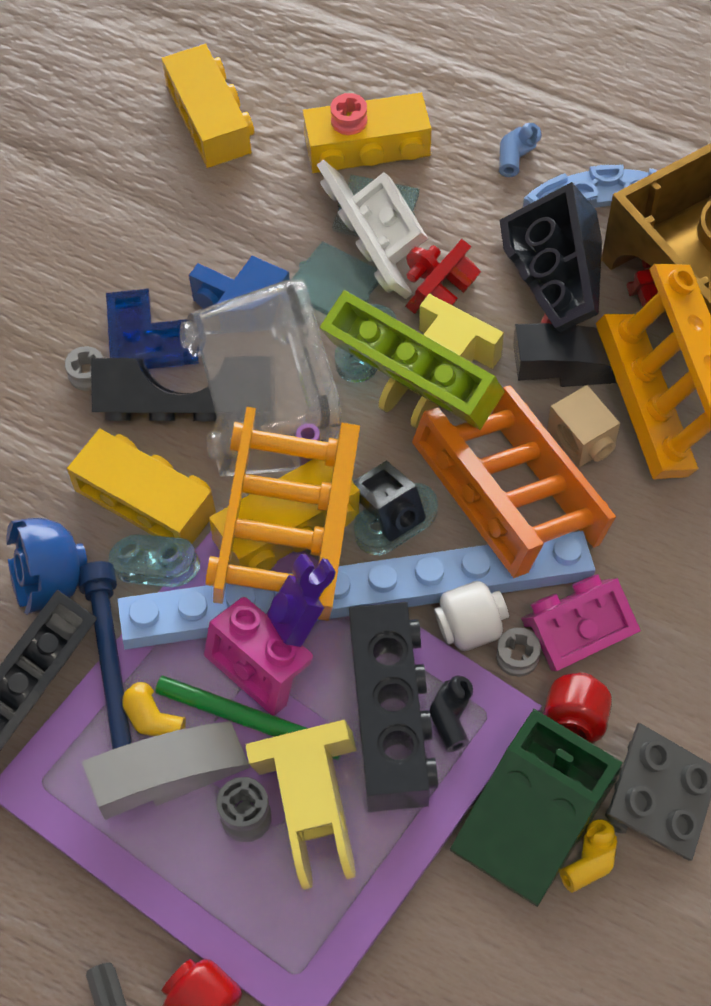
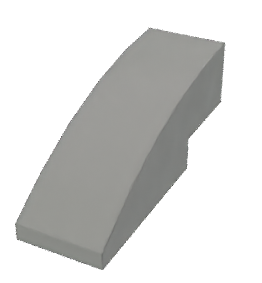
M231 721L206 724L165 733L81 761L98 808L105 820L152 800L155 806H159L250 768Z

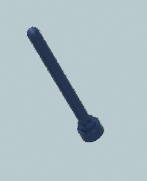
M95 561L80 567L78 585L79 591L85 595L86 600L91 601L92 614L97 617L94 627L113 750L132 743L128 716L122 705L124 688L110 598L114 595L113 590L117 587L115 567L112 563Z

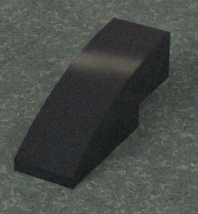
M550 323L515 324L513 347L518 381L559 378L560 387L617 383L597 328L575 325L559 333L553 324Z

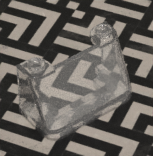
M302 280L282 281L188 314L186 322H181L180 341L182 347L188 348L192 357H202L217 417L214 431L207 434V451L210 459H216L220 476L234 475L238 451L230 450L232 432L235 422L244 423L246 406L256 408L254 430L296 437V431L301 425L313 424L319 429L321 441L328 442L329 438L336 439L341 426V403L309 294ZM251 449L246 474L294 470L300 467V460L298 456Z

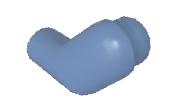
M526 123L502 138L499 172L501 175L513 177L519 173L520 157L532 151L536 147L537 142L541 140V130L536 124Z

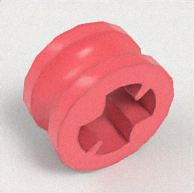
M344 93L333 99L331 103V125L334 130L344 135H354L365 129L367 125V103L364 98L354 93ZM347 112H352L351 116H346Z

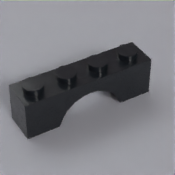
M91 358L92 412H105V421L132 420L131 413H149V421H175L176 413H193V421H220V413H237V421H244L247 406L256 408L255 422L264 421V413L275 411V358H227L216 379L206 388L193 393L176 392L161 385L152 376L143 358Z

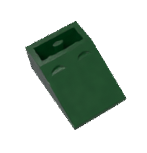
M533 709L505 751L450 847V851L538 907L559 874L560 869L566 863L586 828L614 786L623 762L536 709Z

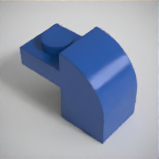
M253 255L235 279L199 263L196 264L189 274L193 301L207 311H217L220 330L230 333L243 334L263 329L278 317L291 298L289 271Z

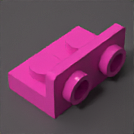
M596 574L573 584L572 587L575 593L559 600L557 594H552L530 605L533 612L522 617L521 620L525 627H532L539 639L541 649L551 671H559L641 631L618 578L601 580L599 575Z
M241 597L209 622L204 656L268 713L275 716L287 706L293 678L312 663L313 654L303 645L298 647L284 644L267 614L246 597Z

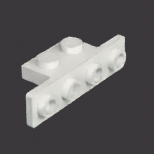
M322 160L317 164L324 177L320 181L321 186L333 201L338 200L342 207L338 211L340 218L351 231L355 230L360 238L356 241L358 249L368 261H374L378 270L374 272L375 278L386 292L390 293L394 290L404 299H407L413 293L395 264L403 259L414 247H418L428 239L427 235L395 183L385 172L354 195L343 176L325 160Z

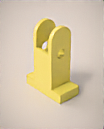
M428 294L421 303L419 331L423 332L424 336L470 362L476 360L491 369L495 367L502 357L504 332L431 294ZM390 378L380 396L379 408L389 412L409 388ZM422 396L413 411L411 426L417 429L423 412L439 406Z
M346 720L245 744L248 762L259 775L277 771L294 864L303 890L313 887L306 841L334 834L340 863L346 879L355 878L354 858L332 758L357 751L353 732Z

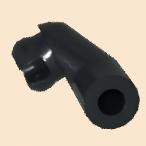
M459 675L452 677L441 685L429 709L431 719L447 752L457 751L469 743V739L459 719L469 699L472 697L474 689L470 680Z

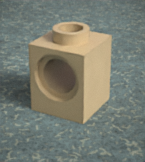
M586 385L551 405L547 430L580 468L591 460L598 462L612 453L616 447L620 422L591 388Z

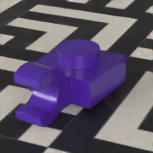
M301 554L293 564V575H288L280 591L273 598L266 614L284 644L302 647L324 610L319 597L324 589L331 584L336 573L328 559L323 558L319 566L313 571L315 566L306 554Z

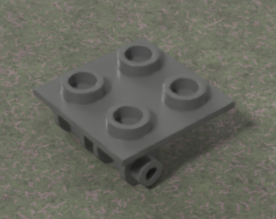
M638 723L632 740L628 744V752L623 767L619 771V779L615 783V791L605 816L609 819L608 822L613 825L615 832L626 833L628 827L683 858L692 861L711 801V764L643 724Z

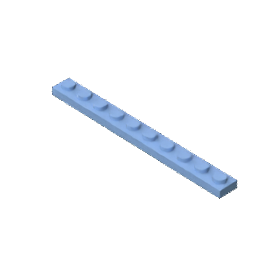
M583 531L571 532L545 542L529 573L516 578L511 576L489 545L344 565L338 568L333 607L329 619L349 616V607L408 602V607L440 603L443 593L474 581H481L486 584L491 593L496 591L507 593L574 583L593 576L595 567ZM226 583L223 604L213 602L214 586L208 585L117 598L124 650L206 638L209 622L241 597L248 598L266 614L273 598L278 592Z

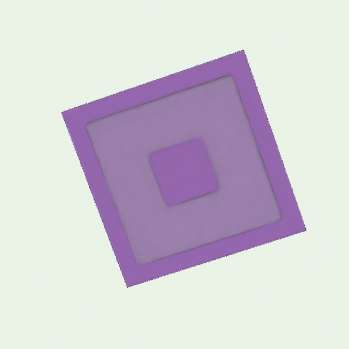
M211 531L159 592L206 586L205 581L210 556L219 557L220 550L212 540ZM304 551L292 552L278 560L270 571L293 573V564L301 554H306L315 566L313 570L318 567L319 561ZM349 616L329 619V621H316L303 643V646L313 654L312 663L293 678L287 706L275 716L307 728L345 719L351 728L357 751L343 754L339 761L333 759L353 853L356 877L346 879L340 863L334 834L308 840L306 845L312 871L313 887L303 890L294 864L277 771L259 775L249 764L250 768L161 805L155 806L152 800L109 819H104L81 762L112 750L100 661L95 664L0 774V806L202 960L211 959L244 992L261 1005L329 1006L480 796L508 746L532 710L536 709L540 712L542 706L420 627L421 648L413 649L415 665L424 664L427 693L418 694L420 711L430 709L439 688L445 681L457 675L466 677L472 683L474 690L459 720L469 739V743L457 751L447 752L431 719L432 740L424 741L426 758H435L438 788L430 789L429 807L368 812ZM122 634L116 640L124 692L136 682L149 684L154 690L152 696L160 713L186 717L185 729L227 722L229 720L155 694L156 685L162 675L268 713L204 656L207 637L124 650ZM386 653L380 655L376 660L384 665H392L398 662L400 658L394 654ZM391 698L385 700L381 706L387 711L394 712L404 708L405 704L399 699ZM128 718L132 743L153 737L138 733ZM231 721L247 761L248 756L245 744L273 737ZM393 745L385 753L392 759L400 760L408 757L411 751L403 745ZM237 777H249L257 780L263 785L269 799L272 818L270 827L261 838L253 842L236 841L227 835L217 811V796L220 789L228 781Z

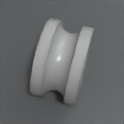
M84 346L72 350L67 355L65 369L71 385L79 390H91V371L82 373L81 366L84 364L91 365V358L103 357L100 351L93 347Z
M517 627L504 632L498 640L496 654L497 663L503 672L511 676L521 677L534 671L540 657L541 645L539 639L533 632L525 628ZM515 644H522L526 646L525 654L530 657L527 658L523 654L521 661L511 658V650L507 647L510 646L514 650Z

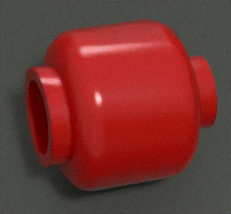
M566 674L554 680L551 685L543 714L593 744L601 740L607 731L612 707V696L606 685L590 674Z
M192 959L187 960L175 971L161 990L166 995L163 1006H237L242 997L239 985L211 959H204L197 963Z

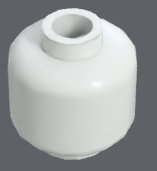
M474 581L443 593L440 598L441 607L434 609L446 644L454 643L462 651H468L498 640L503 632L501 620L509 618V612L501 592L491 593L488 586L481 581Z

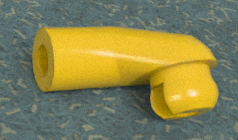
M136 682L124 692L122 699L123 709L138 733L154 737L185 729L186 717L160 713L152 696L154 690L149 684Z
M603 819L592 821L586 828L587 832L583 840L581 859L560 869L559 873L562 883L569 892L573 893L608 875L612 871L616 856L617 836L610 822Z

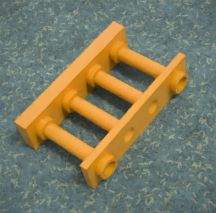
M654 264L650 268V272L658 293L636 314H604L595 324L652 478H685L699 469L691 447L711 431V315L691 265ZM666 310L673 332L653 350L646 329ZM681 350L689 371L668 389L660 368ZM697 390L705 412L683 429L675 407Z
M246 406L244 423L235 422L233 427L230 450L238 451L220 555L219 557L210 556L205 585L214 586L213 602L223 604L226 583L279 592L288 575H293L230 564L235 538L311 550L310 555L319 556L318 566L320 561L325 558L329 560L336 571L333 581L324 589L319 597L324 610L318 619L329 621L333 607L360 425L341 422L338 439L329 438L328 442L254 430L256 408ZM255 449L325 461L324 466L333 467L331 483L322 481L321 486L246 474L250 450ZM248 493L318 505L317 510L326 511L324 527L315 526L314 531L239 519L242 494Z

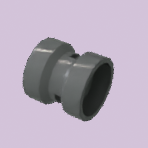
M237 777L228 781L220 789L217 796V811L226 834L233 840L240 842H253L261 838L268 831L272 821L269 799L263 785L249 777Z

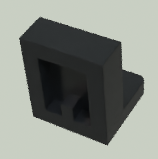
M387 460L353 481L360 490L359 503L378 519L382 534L389 542L394 541L425 521L426 515L417 486Z

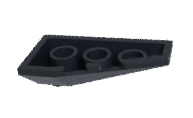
M573 182L500 219L504 252L514 263L520 276L535 295V299L559 333L599 314L602 237L596 209Z

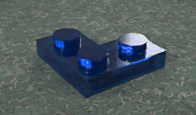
M149 288L106 293L110 358H143L148 369L199 364L194 318L153 323Z

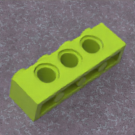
M343 290L319 327L334 345L481 430L505 392L493 374L346 290Z

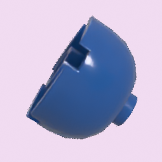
M27 518L11 521L7 528L6 544H16V549L14 551V558L8 559V566L17 602L20 607L26 606L24 613L28 615L41 612L57 590L71 598L79 586L80 567L87 564V555L83 544H75L70 531L60 523L46 518Z

